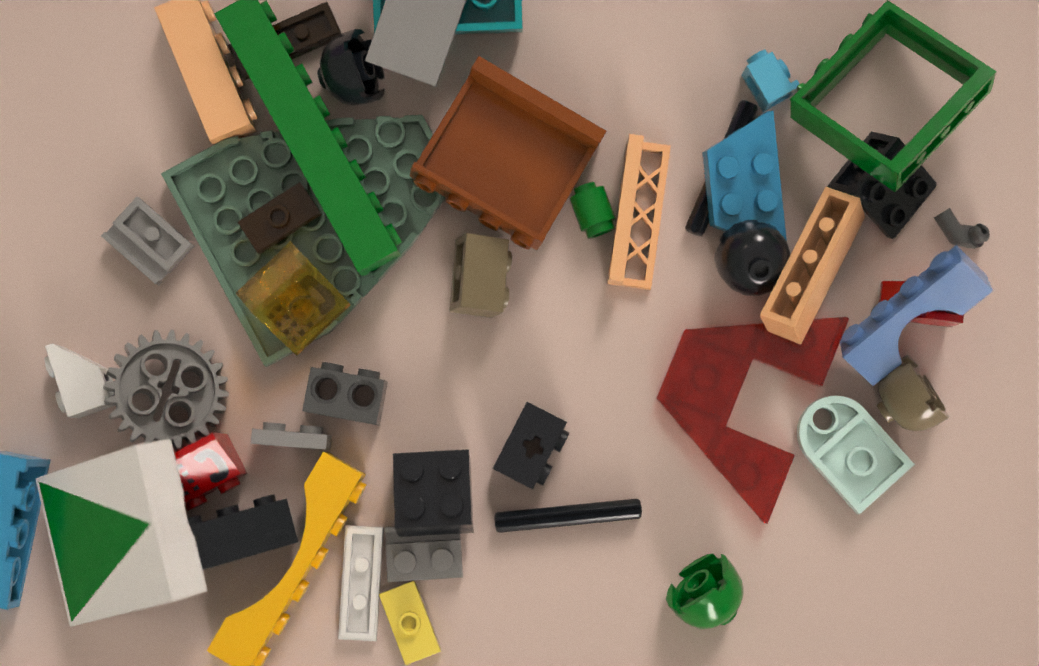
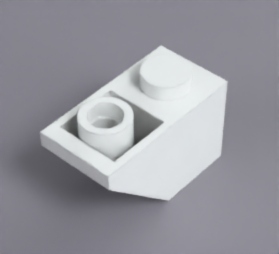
M56 344L45 346L48 354L44 359L45 366L49 375L56 379L59 389L56 392V401L60 410L66 413L67 417L81 418L116 406L104 404L107 397L114 395V392L103 389L106 382L113 381L112 377L107 374L108 368L63 346Z

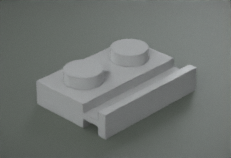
M138 196L112 223L113 226L101 235L158 286L163 282L162 280L165 276L171 273L194 247L190 241Z
M395 526L385 527L388 582L463 577L460 534L399 537Z

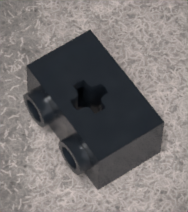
M526 402L493 469L531 489L534 488L536 483L543 486L553 467L547 463L553 449L560 453L570 432L564 430L567 422ZM534 436L541 439L539 446L544 450L541 455L534 454L532 458L525 456L527 449L522 445L525 440L532 441Z

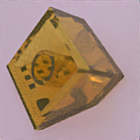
M291 241L236 292L250 312L296 356L351 305Z

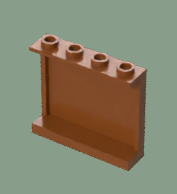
M478 56L467 80L418 161L413 163L410 177L414 179V184L428 193L436 191L446 197V202L454 209L461 212L468 210L479 217L478 221L485 227L493 231L501 229L511 235V241L519 247L527 250L530 248L538 250L607 131Z

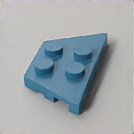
M773 110L762 113L744 127L739 128L724 140L702 152L709 223L711 227L725 232L736 223L746 220H757V222L769 223L775 226L786 239Z

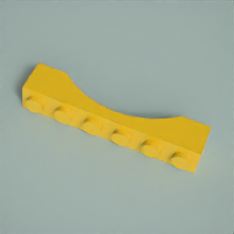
M329 452L321 454L304 483L306 525L301 546L291 567L279 584L263 599L225 618L209 645L207 652L231 666L263 665L271 651V648L266 646L273 633L278 636L281 634L290 619V615L285 612L292 600L296 602L301 600L310 584L305 580L312 567L318 569L328 554L329 550L324 547L331 534L337 537L345 525L348 517L343 515L348 504L350 501L356 504L367 486V484L362 482L366 475L365 473Z

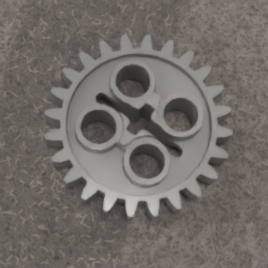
M155 330L152 342H148L143 335H139L138 348L130 343L125 344L124 348L128 357L120 354L115 355L114 361L120 368L109 367L107 374L116 380L106 382L103 388L114 392V395L105 399L104 404L116 405V409L110 413L109 418H122L123 422L120 424L118 431L122 432L130 428L133 431L130 442H134L140 436L145 438L144 443L171 439L175 451L181 449L182 439H185L190 445L196 442L195 433L201 437L209 435L205 424L214 427L219 424V420L213 413L225 412L226 407L218 403V400L226 399L229 396V392L219 389V386L228 381V377L216 375L223 367V363L211 364L210 362L215 351L211 350L205 354L200 352L203 345L202 340H199L194 346L189 345L188 333L182 337L181 341H177L174 330H170L167 338L162 340L158 330ZM150 359H157L163 363L165 372L158 376L151 375L145 368V362ZM178 360L180 366L171 387V391L176 394L169 396L160 421L155 422L153 416L162 396V390L159 388H162L166 383L173 361ZM187 371L196 373L201 381L200 386L196 388L185 386L181 375ZM139 393L148 395L152 400V408L146 411L136 409L132 404V397ZM172 406L185 408L188 413V420L184 423L172 421L168 413L169 408Z

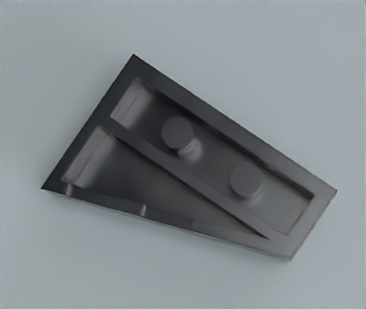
M275 494L253 500V508L243 511L239 510L238 504L216 510L217 518L202 521L201 515L187 518L195 537L202 570L298 543L287 498L276 501Z

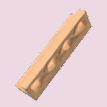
M629 134L626 144L607 284L651 290L671 145L643 142L644 136ZM642 151L662 154L660 168L649 176L640 166ZM640 174L643 180L638 183V176ZM659 175L658 184L656 187L652 179ZM647 183L656 195V199L652 206L643 211L636 203L635 198L636 191ZM635 209V211L638 213V216L633 219V212ZM654 210L653 220L651 222L646 215H648L650 212ZM642 219L651 230V235L648 241L638 247L630 237L631 227ZM630 245L634 251L628 255V248ZM649 246L648 257L646 258L641 251ZM635 255H638L646 266L644 280L624 278L626 262Z

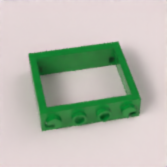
M887 0L873 15L869 13L865 17L862 27L854 35L850 33L842 40L838 51L830 59L825 58L820 62L813 77L806 84L800 83L797 86V92L790 99V118L889 189L896 192L992 91L996 71ZM886 34L963 84L892 160L886 158L815 108Z

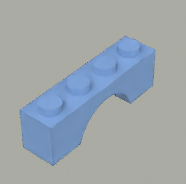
M957 245L948 252L943 251L931 261L930 267L919 276H912L906 280L897 294L888 301L883 300L878 303L871 311L869 317L859 325L854 324L844 332L842 339L839 340L843 359L874 386L902 364L898 341L902 330L912 319L920 314L934 310H946L964 315L993 292L987 275Z

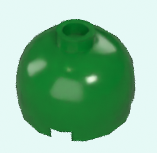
M714 553L702 556L686 566L679 573L684 579L678 584L677 588L672 583L668 588L666 601L671 610L686 624L699 629L715 628L730 623L737 614L744 593L742 580L734 565L725 555L721 554V558H717Z

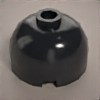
M354 29L334 37L323 49L320 59V68L317 74L321 86L343 104L360 105L381 100L385 88L378 90V79H385L383 68L365 61L372 40L364 41L360 35L365 32L361 29Z
M746 220L734 224L722 234L717 254L715 252L714 260L720 277L732 290L746 296H760L772 292L790 257L786 239L771 224L757 222V220Z

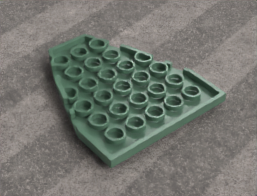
M405 115L402 118L376 116V119L354 120V117L325 120L330 130L336 127L340 130L348 145L347 148L342 150L348 162L356 159L366 179L360 182L366 194L374 191L384 211L378 214L384 226L392 223L402 241L401 244L396 246L400 253L399 257L363 277L355 268L280 131L273 132L270 130L260 132V135L238 138V136L226 138L161 173L265 367L278 362L331 333L412 247L446 197L436 191H433V193L423 191L414 184V179L410 177L413 163L418 161L433 136L423 115ZM301 182L322 215L259 255L239 226L238 221ZM304 276L315 277L334 296L336 307L329 314L322 315L319 311L318 306L326 301L314 287L310 286L306 293L297 289V284ZM287 297L291 300L288 305L284 302ZM279 305L283 308L281 312L276 310ZM295 305L299 309L296 313L292 310ZM270 313L275 316L272 320L267 317ZM286 313L291 316L288 320L283 317ZM301 314L306 316L303 321L299 318ZM278 321L283 324L280 328L275 325ZM294 321L298 324L295 329L291 326ZM310 321L314 324L311 329L307 326ZM286 329L290 332L287 336L283 333ZM302 329L306 332L303 336L298 333ZM293 337L298 340L295 344L290 341Z

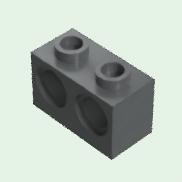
M322 362L321 368H310L302 411L380 426L388 385L387 381L379 379L380 372L358 368L357 375L343 373V365ZM332 379L337 384V393L332 399L324 400L319 394V387L323 381ZM370 386L374 391V399L370 405L361 407L355 400V394L360 387Z

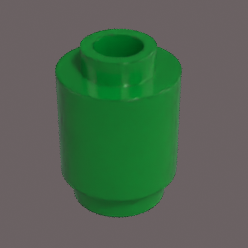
M589 182L574 189L576 195L569 199L581 232H585L587 238L592 239L615 230L613 221L616 218L604 186L596 187L595 182Z

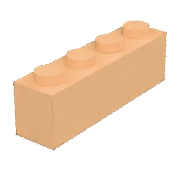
M171 0L154 7L209 141L215 145L226 138L237 136L238 138H243L257 132L253 120L258 119V115L250 98L244 100L239 88L244 86V82L236 65L230 67L225 57L226 54L231 52L222 32L216 34L211 22L216 21L217 18L208 0L203 2L201 0Z
M829 187L824 188L760 313V317L768 332L802 344L865 219L860 198Z

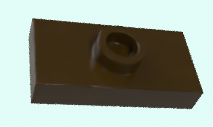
M301 182L238 221V224L256 252L260 255L322 214Z

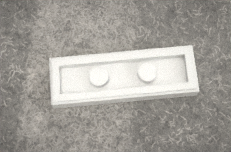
M345 526L338 639L377 640L384 527Z

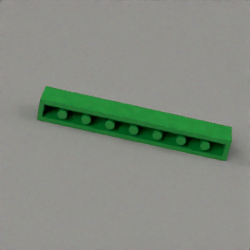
M238 0L214 13L358 273L363 277L399 257L400 253L396 246L402 243L392 223L384 226L378 215L384 211L374 191L366 194L360 183L366 179L356 159L348 162L342 150L347 148L348 145L338 127L330 130L324 118L331 114L321 96L318 95L313 98L306 86L313 82L303 64L301 63L296 67L293 64L289 55L295 52L285 32L277 35L271 23L277 21V18L267 0L259 3L258 0Z

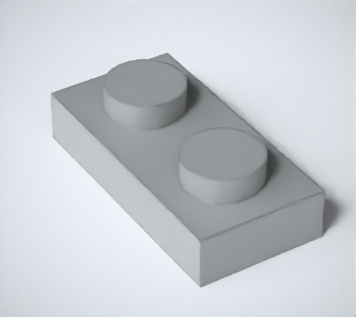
M263 422V429H252L251 444L331 450L332 435L322 434L323 427L300 425V432L285 431L286 424Z

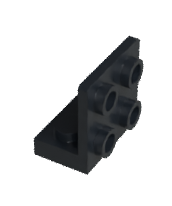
M872 131L864 140L866 144L889 160H892L905 146L899 137ZM848 159L827 187L860 198L864 212L886 237L894 239L935 189L937 183L921 165L894 192Z

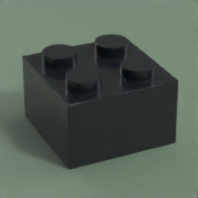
M469 449L393 453L395 530L399 537L474 533Z

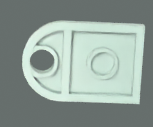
M844 396L820 398L811 403L799 418L797 441L802 453L856 514H861L915 465L873 417L853 399ZM820 408L826 409L832 416V423L826 430L818 429L813 422V415Z

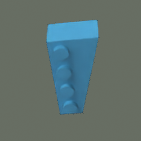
M0 451V609L8 610L20 606L41 508L35 478L48 474L51 459Z

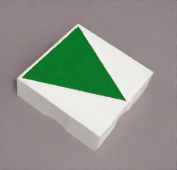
M171 439L133 445L35 478L70 627L207 592L195 537L186 516L184 492Z

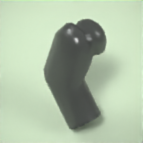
M950 208L934 217L949 242L954 246L975 249L981 247L990 237L989 229L984 224L978 223L976 226L960 224Z

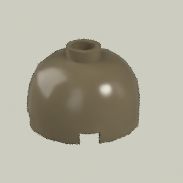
M909 355L901 358L902 364L879 381L878 391L882 401L877 404V407L888 423L895 420L904 429L922 431L937 426L949 418V415L944 412L946 410L944 404L927 377L921 374L917 375L914 368L918 367V365Z

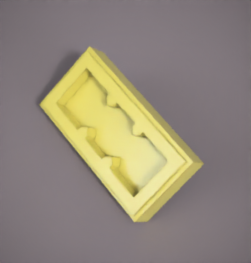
M415 580L379 594L405 665L441 652Z

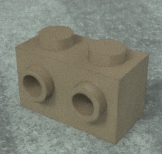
M466 233L455 240L449 312L489 318L504 312L509 302V288L505 287L506 273L509 272L512 264V253L508 251L509 239Z

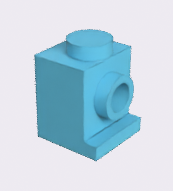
M762 50L747 60L748 65L741 76L762 112L790 98L797 92L798 80L790 83L788 67L782 59L777 60L773 52L767 53L766 50Z

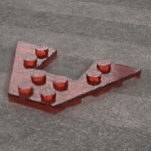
M848 317L814 319L802 344L768 332L764 323L685 329L680 337L656 399L699 447L716 470L729 482L734 491L741 496L759 517L762 523L768 524L795 455L726 427L752 360L821 387L839 346V340L842 338L848 323Z

